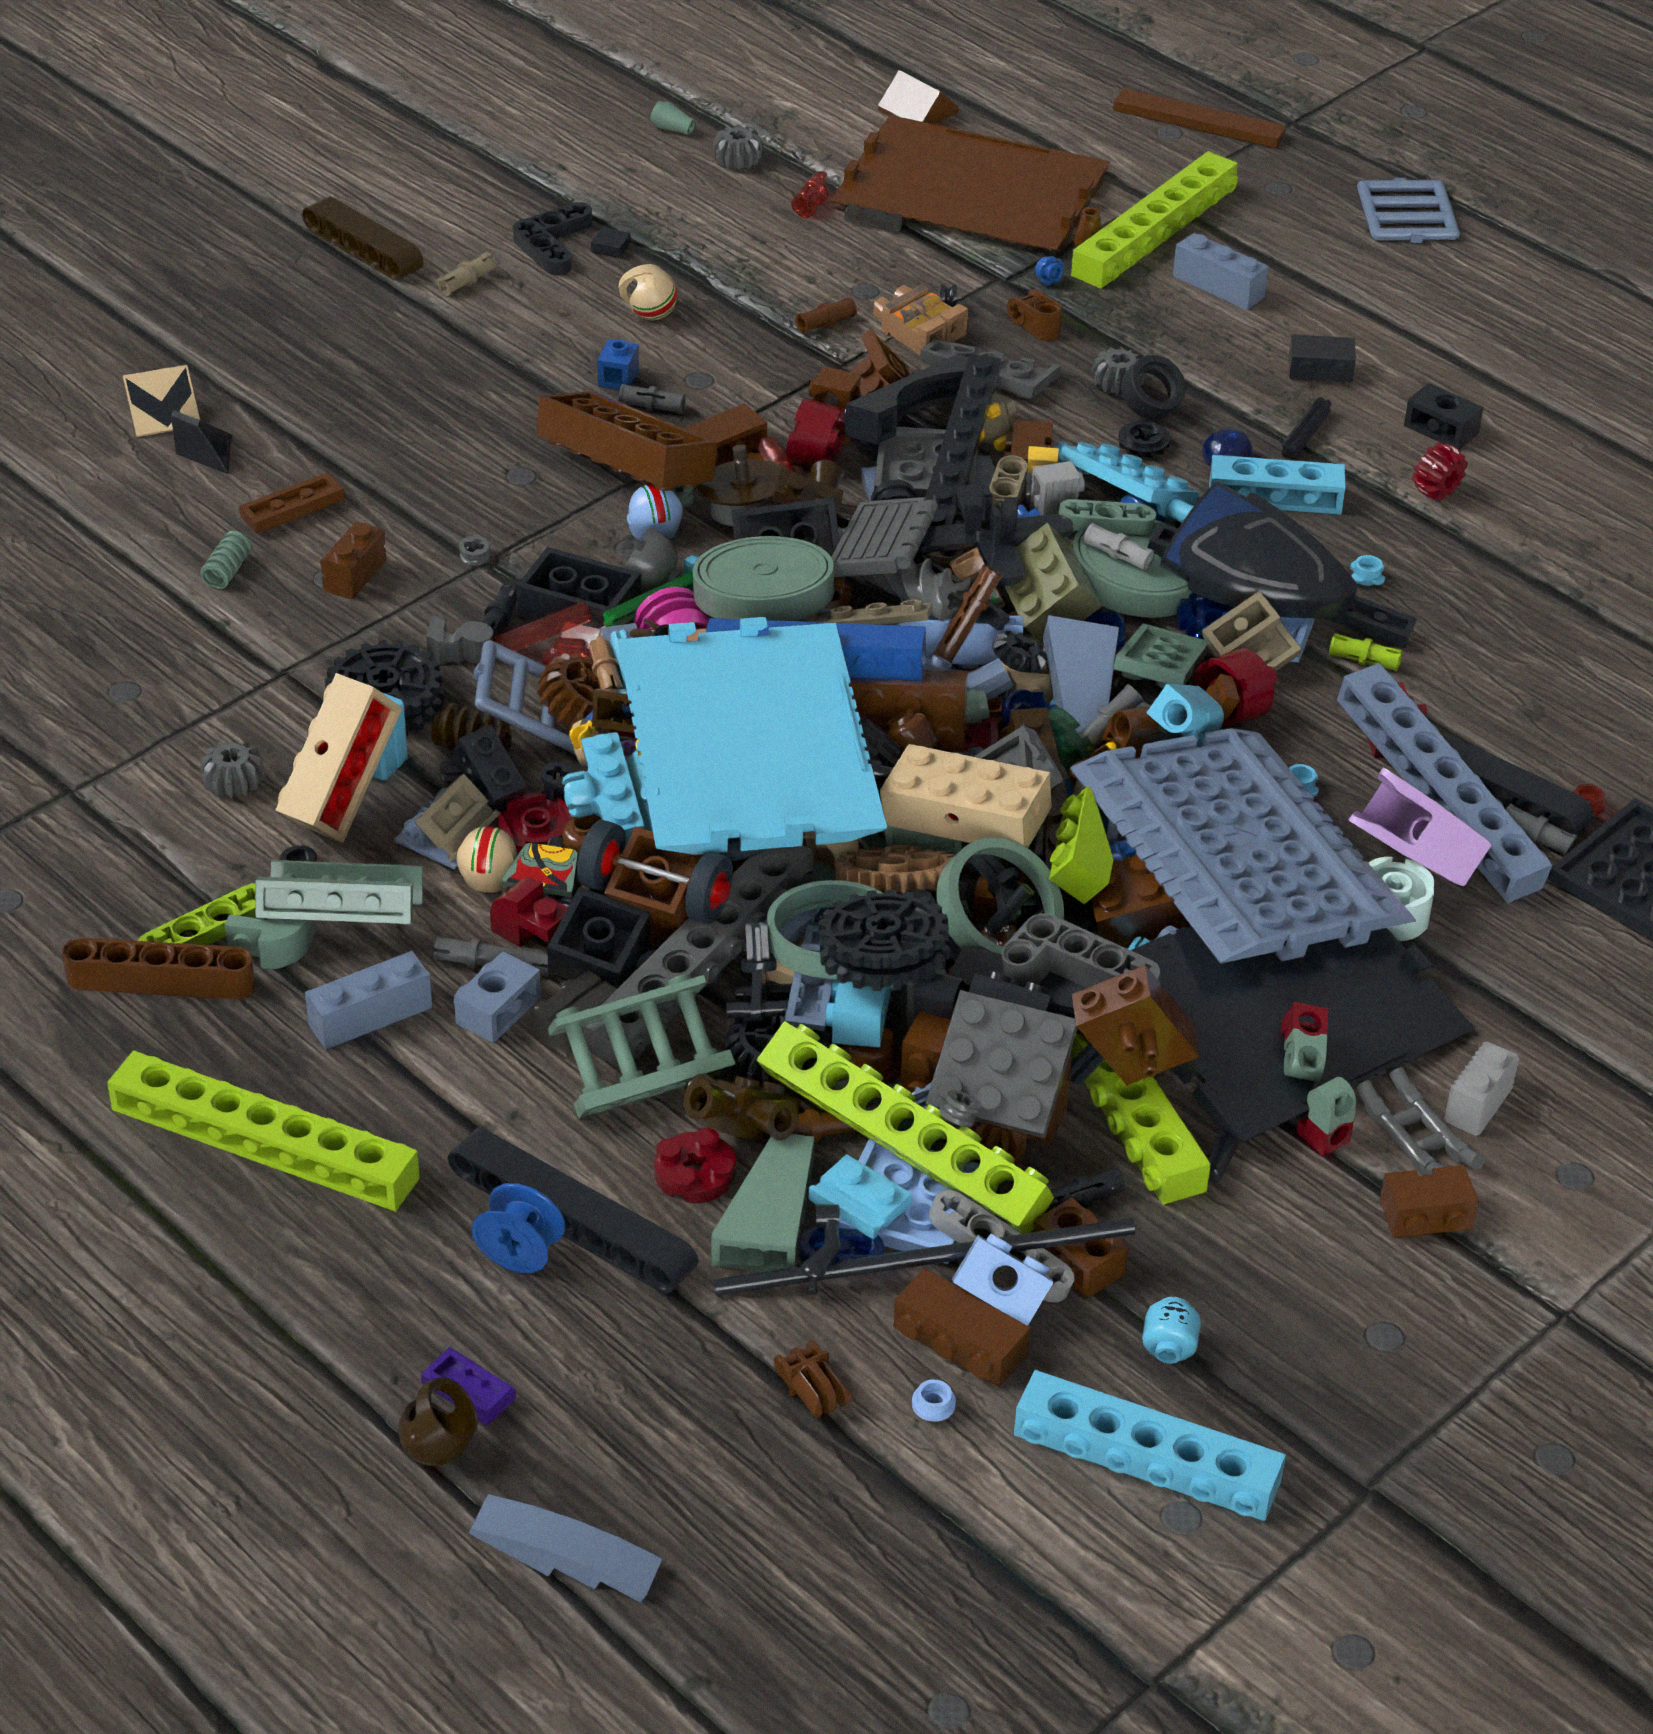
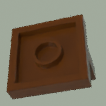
M871 328L861 336L869 357L861 360L851 372L861 374L860 392L862 396L912 375L908 365Z

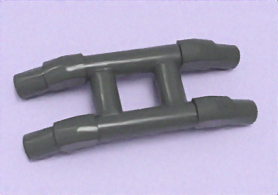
M1403 1067L1393 1070L1389 1073V1076L1398 1090V1096L1407 1108L1404 1111L1391 1115V1110L1386 1106L1382 1097L1378 1096L1370 1080L1364 1081L1356 1087L1365 1103L1364 1107L1370 1118L1384 1129L1412 1161V1165L1420 1174L1432 1175L1433 1168L1445 1167L1429 1154L1445 1147L1447 1154L1460 1164H1466L1475 1170L1483 1166L1484 1156L1474 1151L1460 1137L1454 1135L1427 1105L1424 1097L1419 1093L1415 1084L1410 1081ZM1421 1121L1433 1135L1415 1141L1404 1127Z

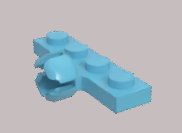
M618 732L599 734L594 737L581 739L588 771L569 773L563 777L562 784L565 785L564 797L569 808L568 812L575 818L593 815L597 812L602 820L622 826L625 832V841H628L635 826L643 829L645 827Z

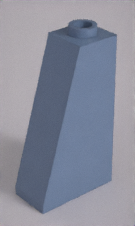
M1048 615L1043 642L1047 654V664L1063 750L1072 751L1079 756H1090L1093 752L1088 750L1079 741L1076 734L1080 733L1098 715L1097 710L1102 705L1107 706L1109 704L1119 627Z

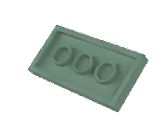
M1143 623L1116 655L1113 669L1122 671V676L1129 679L1142 680L1144 677L1155 680L1156 685L1162 688L1166 684L1185 685L1206 656L1208 646L1203 639Z

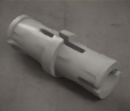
M1095 523L1089 525L1084 535L1083 542L1085 544L1103 550L1114 560L1122 559L1144 571L1149 567L1154 556V550L1134 543L1123 533L1115 534Z

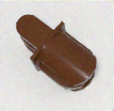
M814 1340L807 1342L806 1348L799 1350L797 1347L791 1349L790 1355L786 1357L782 1355L774 1357V1365L779 1375L788 1385L790 1397L797 1394L815 1419L820 1417L822 1412L827 1414L836 1410V1402L840 1407L851 1402L852 1396L850 1391L829 1364L828 1350L823 1352Z

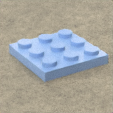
M869 1139L858 1161L912 1194L911 1205L888 1227H882L877 1232V1237L874 1240L839 1219V1232L900 1251L958 1243L937 1229L929 1219V1211L935 1196L939 1192L949 1189ZM969 1161L964 1166L963 1173L974 1172L980 1163ZM950 1208L944 1212L950 1214L954 1210Z

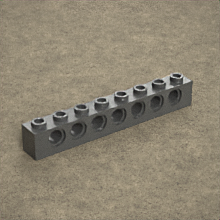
M802 844V846L771 848L749 857L733 873L730 893L719 917L712 923H702L689 917L602 1005L668 986L670 979L683 974H690L691 978L704 975L706 984L701 990L707 984H712L717 979L720 971L731 960L737 959L746 946V923L765 921L770 906L780 895L797 885L800 886L812 882L815 875L813 850ZM674 999L656 1005L666 1031L671 1021L682 1011L679 1001ZM641 1010L619 1016L634 1060L644 1053L646 1046L651 1042ZM604 1021L582 1027L589 1051L620 1069Z

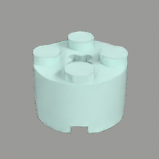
M1381 857L1368 863L1416 919V922L1388 927V929L1399 942L1416 938L1428 928L1434 897V878L1423 865L1405 858L1404 864L1392 862L1393 857Z

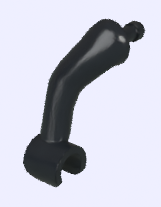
M816 1204V1229H824L825 1239L822 1247L801 1266V1273L809 1277L807 1292L810 1295L817 1294V1277L823 1276L841 1249L839 1232L840 1207L838 1204Z

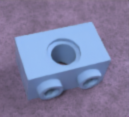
M990 1234L987 1240L978 1235L953 1276V1283L1028 1326L1053 1284V1280L1046 1276L1049 1268L1028 1255L1024 1262L1011 1255L1009 1252L1013 1246L993 1234ZM1003 1265L1011 1266L1017 1272L1015 1283L1008 1288L998 1287L992 1279L994 1271Z

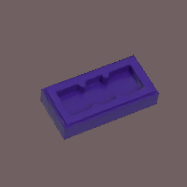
M451 1347L421 1373V1383L423 1385L438 1377H446L459 1383L470 1396L475 1406L478 1420L486 1426L516 1399L515 1388ZM434 1391L455 1405L449 1395L442 1391Z

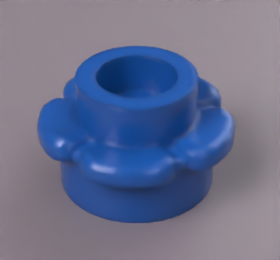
M1054 256L1041 258L1035 267L1036 277L1045 286H1050L1052 283L1056 284L1063 275V262Z

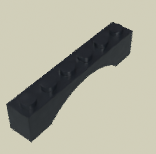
M957 354L847 403L844 412L845 435L879 444L896 436L897 423L908 414L922 408L955 402L968 357Z

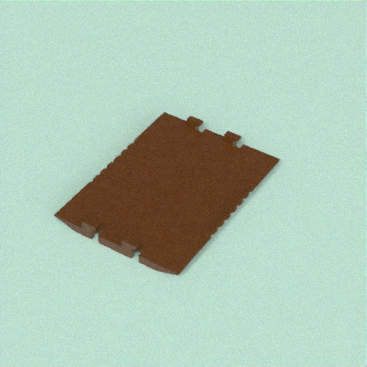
M890 115L878 133L871 132L864 141V153L859 160H851L844 169V181L832 196L830 202L892 216L901 215L903 216L902 218L906 219L915 218L917 221L924 223L928 221L938 226L942 224L947 228L954 229L956 227L961 231H974L973 233L979 235L988 234V237L1058 251L1065 246L1073 233V227H1076L1080 221L1082 210L1089 206L1091 198H1094L1099 190L1110 161Z

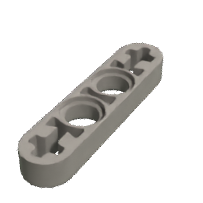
M954 1190L939 1192L935 1196L929 1211L931 1223L958 1243L975 1241L977 1236L973 1230L976 1228H985L997 1237L1021 1234L963 1194ZM950 1208L954 1210L950 1214L944 1212ZM966 1219H969L967 1227L962 1225L965 1224ZM1044 1248L1019 1251L1025 1256L1028 1255L1047 1266L1049 1270L1046 1276L1058 1280L1052 1284L1043 1300L1057 1303L1066 1299L1074 1282L1072 1269ZM1003 1265L997 1268L1016 1281L1017 1272L1013 1267Z

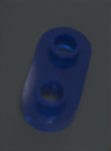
M814 1227L802 1235L800 1239V1257L803 1262L822 1247L825 1239L824 1229H816ZM839 1228L841 1249L834 1261L884 1254V1243L878 1234L873 1240L857 1229Z

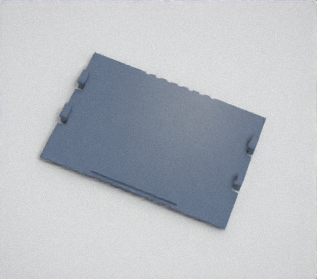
M1233 728L1208 732L1204 735L1201 747L1196 746L1198 739L1194 735L1147 743L1143 745L1141 756L1138 759L1135 758L1136 750L1133 746L1102 752L1070 767L1085 788L1089 786L1092 789L1096 803L1112 824L1117 825V830L1122 837L1125 836L1128 839L1126 842L1132 849L1134 848L1137 851L1136 855L1139 859L1145 861L1146 868L1150 873L1155 874L1156 881L1165 887L1164 891L1170 898L1172 897L1175 900L1174 904L1220 963L1276 952L1281 961L1304 957L1309 944L1339 938L1344 947L1367 943L1371 931L1416 922V919L1371 865L1362 860L1363 856L1361 853L1352 848L1353 844L1350 840L1342 836L1343 832L1340 828L1332 824L1334 821L1330 816L1322 812L1324 809L1319 803L1313 801L1314 797L1309 791L1303 790L1304 785L1258 732Z

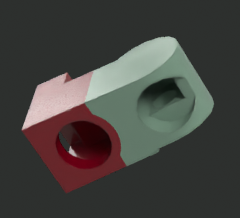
M1294 1002L1281 1021V1035L1284 1036V1050H1286L1284 1058L1285 1076L1316 1082L1320 1080L1326 1062L1329 1008ZM1301 1016H1311L1314 1018V1021L1309 1023L1299 1021V1018Z
M1336 1077L1308 1093L1309 1114L1304 1119L1298 1121L1296 1131L1322 1157L1351 1141L1356 1112L1355 1093L1345 1079Z

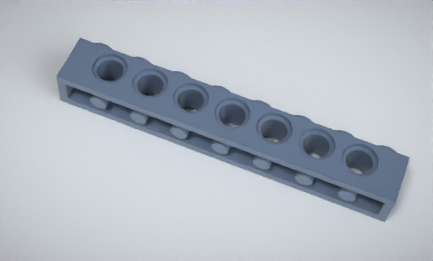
M1380 663L1344 676L1337 701L1403 780L1471 825L1491 844V847L1477 868L1507 903H1510L1543 889L1552 867L1545 853L1538 849L1526 835L1525 830L1504 809L1502 803L1484 786L1480 777L1473 773L1461 759L1459 753L1439 733L1437 727L1431 724L1419 710L1415 701L1410 699L1401 689L1395 678Z

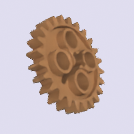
M890 845L882 849L872 847V850L858 849V852L848 851L847 855H839V858L835 859V880L864 884L882 893H885L887 890H895L896 894H904L907 891L918 889L935 891L937 890L942 869L954 854H946V851L935 852V848L922 850L920 846L913 847L910 845Z

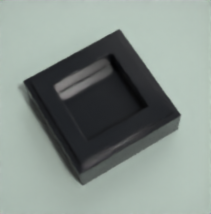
M602 227L591 242V252L619 258L631 242L630 233Z

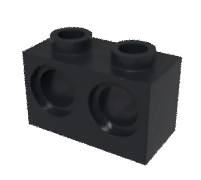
M489 725L459 738L452 757L461 773L465 774L489 801L487 805L493 811L501 812L506 810V804L510 800L523 795L527 786L492 725Z

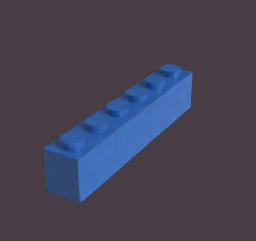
M710 618L706 632L740 630V619ZM766 620L767 627L763 630H758V636L768 635L769 628L824 623ZM836 623L849 678L922 681L926 661V627Z

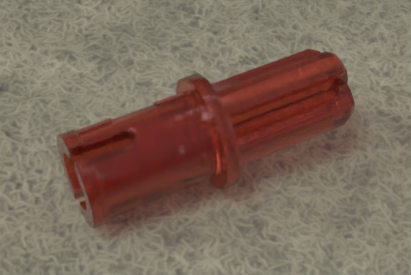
M774 437L762 438L758 449L764 459L779 463L789 471L796 473L792 466V458L783 452Z

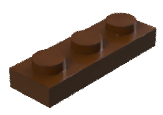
M324 473L240 505V517L257 534L345 500L344 489L328 473Z

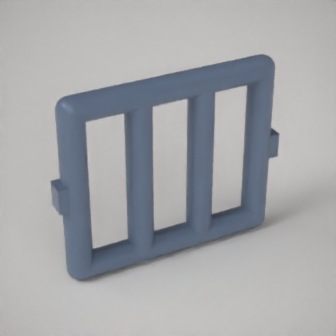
M1394 178V180H1363L1357 184V190L1372 239L1410 240V243H1422L1423 240H1456L1459 238L1460 231L1443 181ZM1371 192H1434L1435 196H1372ZM1376 208H1439L1440 212H1377ZM1380 224H1445L1446 228H1381Z
M488 640L484 642L481 660L475 668L473 679L478 681L475 696L476 708L575 754L570 736L555 729L556 717L548 714V707L542 706L541 722L522 714L527 673L540 679V675L546 666L494 641ZM495 658L514 667L509 707L490 699Z

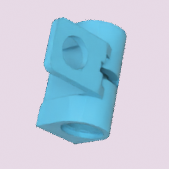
M1166 684L1147 711L1149 716L1169 732L1181 733L1184 737L1194 735L1198 739L1197 747H1201L1205 733L1220 729L1224 719V713L1220 704L1201 687L1191 685Z

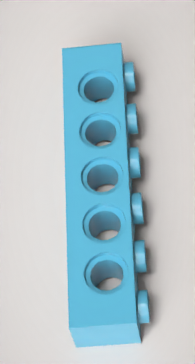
M1034 1370L1016 1407L1014 1436L1023 1438L1032 1444H1041L1064 1452L1073 1458H1081L1108 1467L1114 1472L1125 1473L1143 1479L1155 1486L1175 1490L1192 1496L1196 1500L1210 1502L1233 1510L1242 1516H1250L1265 1521L1281 1484L1286 1454Z

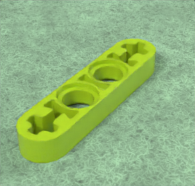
M256 883L245 885L140 936L138 941L210 945L226 937L225 923L227 920L216 921L213 919L215 916L228 914L256 918ZM187 930L198 931V934L191 937L180 936V933Z

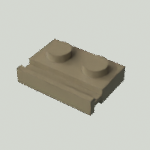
M463 774L414 822L439 849L443 848L449 854L447 858L453 861L457 858L458 849L465 837L476 828L488 826L500 813L497 810L493 811L487 805L489 801Z

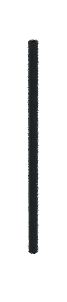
M1133 1218L999 1238L1013 1246L1009 1252L1012 1253L1135 1235V1225ZM974 1241L834 1261L823 1276L817 1277V1281L964 1260ZM801 1266L713 1280L715 1295L719 1296L808 1283L809 1277L801 1273Z

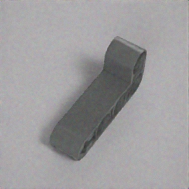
M1040 913L1030 917L1002 949L1004 975L1011 978L1010 984L1025 987L1026 982L1039 985L1051 971L1076 984L1089 988L1143 965L1148 967L1162 985L1160 968L1153 960L1047 913Z

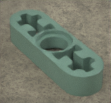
M1078 499L1064 500L1061 502L1058 514L1072 520L1073 531L1086 532L1089 525L1095 523L1110 532L1131 535H1147L1151 533L1156 518V512L1144 504Z

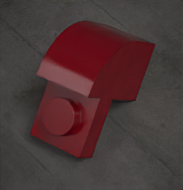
M524 878L492 903L490 908L491 931L518 947L524 945L535 935L548 942L552 939L568 907L543 894V882L533 878Z

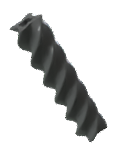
M838 528L840 539L846 528ZM927 558L923 563L919 564L915 563L913 559L908 569H900L897 573L857 575L875 586L881 587L884 591L898 596L903 601L918 599L922 603L932 602L933 610L930 616L936 617L941 622H944L946 619H953L964 600L962 598L963 593L969 590L971 584L969 578L961 583H953L950 568H946L942 573H934L931 558Z

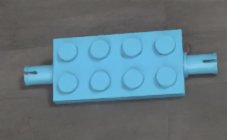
M1059 442L1054 447L1059 449L1057 462L1072 461L1077 472L1093 474L1149 503H1155L1158 514L1164 516L1167 520H1176L1182 523L1194 507L1192 505H1195L1199 492L1188 487V481L1174 476L1167 477L1164 475V469L1151 465L1145 466L1139 457L1128 454L1122 455L1119 453L1120 448L1102 443L1100 448L1084 442H1078L1077 446H1070L1065 442Z

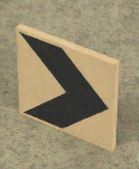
M187 365L123 375L136 437L173 431L171 420L173 410L200 420Z

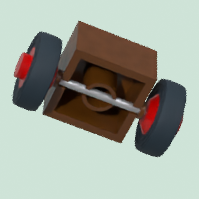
M599 820L593 824L583 841L578 858L577 875L579 882L585 887L594 890H605L606 897L650 912L651 924L676 931L689 917L702 923H712L719 917L730 893L733 866L729 858L717 853L708 852L706 854L692 855L656 849L653 831L636 826L625 846V832L622 826L610 821Z

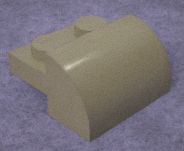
M1260 591L1202 630L1203 638L1214 657L1246 648L1259 655L1267 666L1273 667L1275 672L1302 654L1301 647L1282 625L1280 616Z

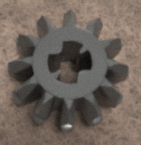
M738 125L735 128L725 127V130L717 132L715 143H713V153H715V159L718 160V165L726 166L727 169H751L752 165L759 164V159L763 152V143L758 135V131L750 130L748 126L744 128L738 127Z
M1111 347L1108 349V352H1099L1092 368L1095 387L1103 389L1104 394L1114 393L1116 397L1122 394L1121 384L1123 376L1143 356L1135 354L1133 349L1127 351L1122 347L1117 350ZM1141 373L1139 375V381L1141 386L1144 385L1146 373Z
M234 739L228 744L218 742L217 748H207L206 755L201 758L202 763L200 767L203 782L207 790L215 792L216 797L228 794L230 799L237 794L246 797L247 791L258 790V784L263 780L264 766L258 748L250 747L248 741L237 744Z

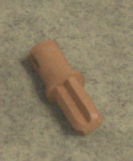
M597 636L596 640H592L589 643L594 663L592 666L593 675L598 678L601 689H624L619 676L620 666L618 660L614 658L610 641L605 640L603 636Z

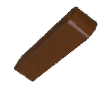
M75 938L64 944L62 948L67 983L72 988L78 990L242 999L251 995L256 988L252 955L247 949L241 947Z

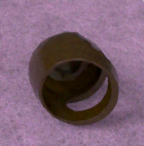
M438 1377L426 1382L419 1390L417 1399L411 1401L401 1415L398 1430L401 1445L412 1459L423 1465L443 1466L449 1464L466 1450L477 1431V1412L466 1390L456 1381L446 1377ZM432 1391H442L449 1395L455 1403L453 1412H446L435 1403H432Z

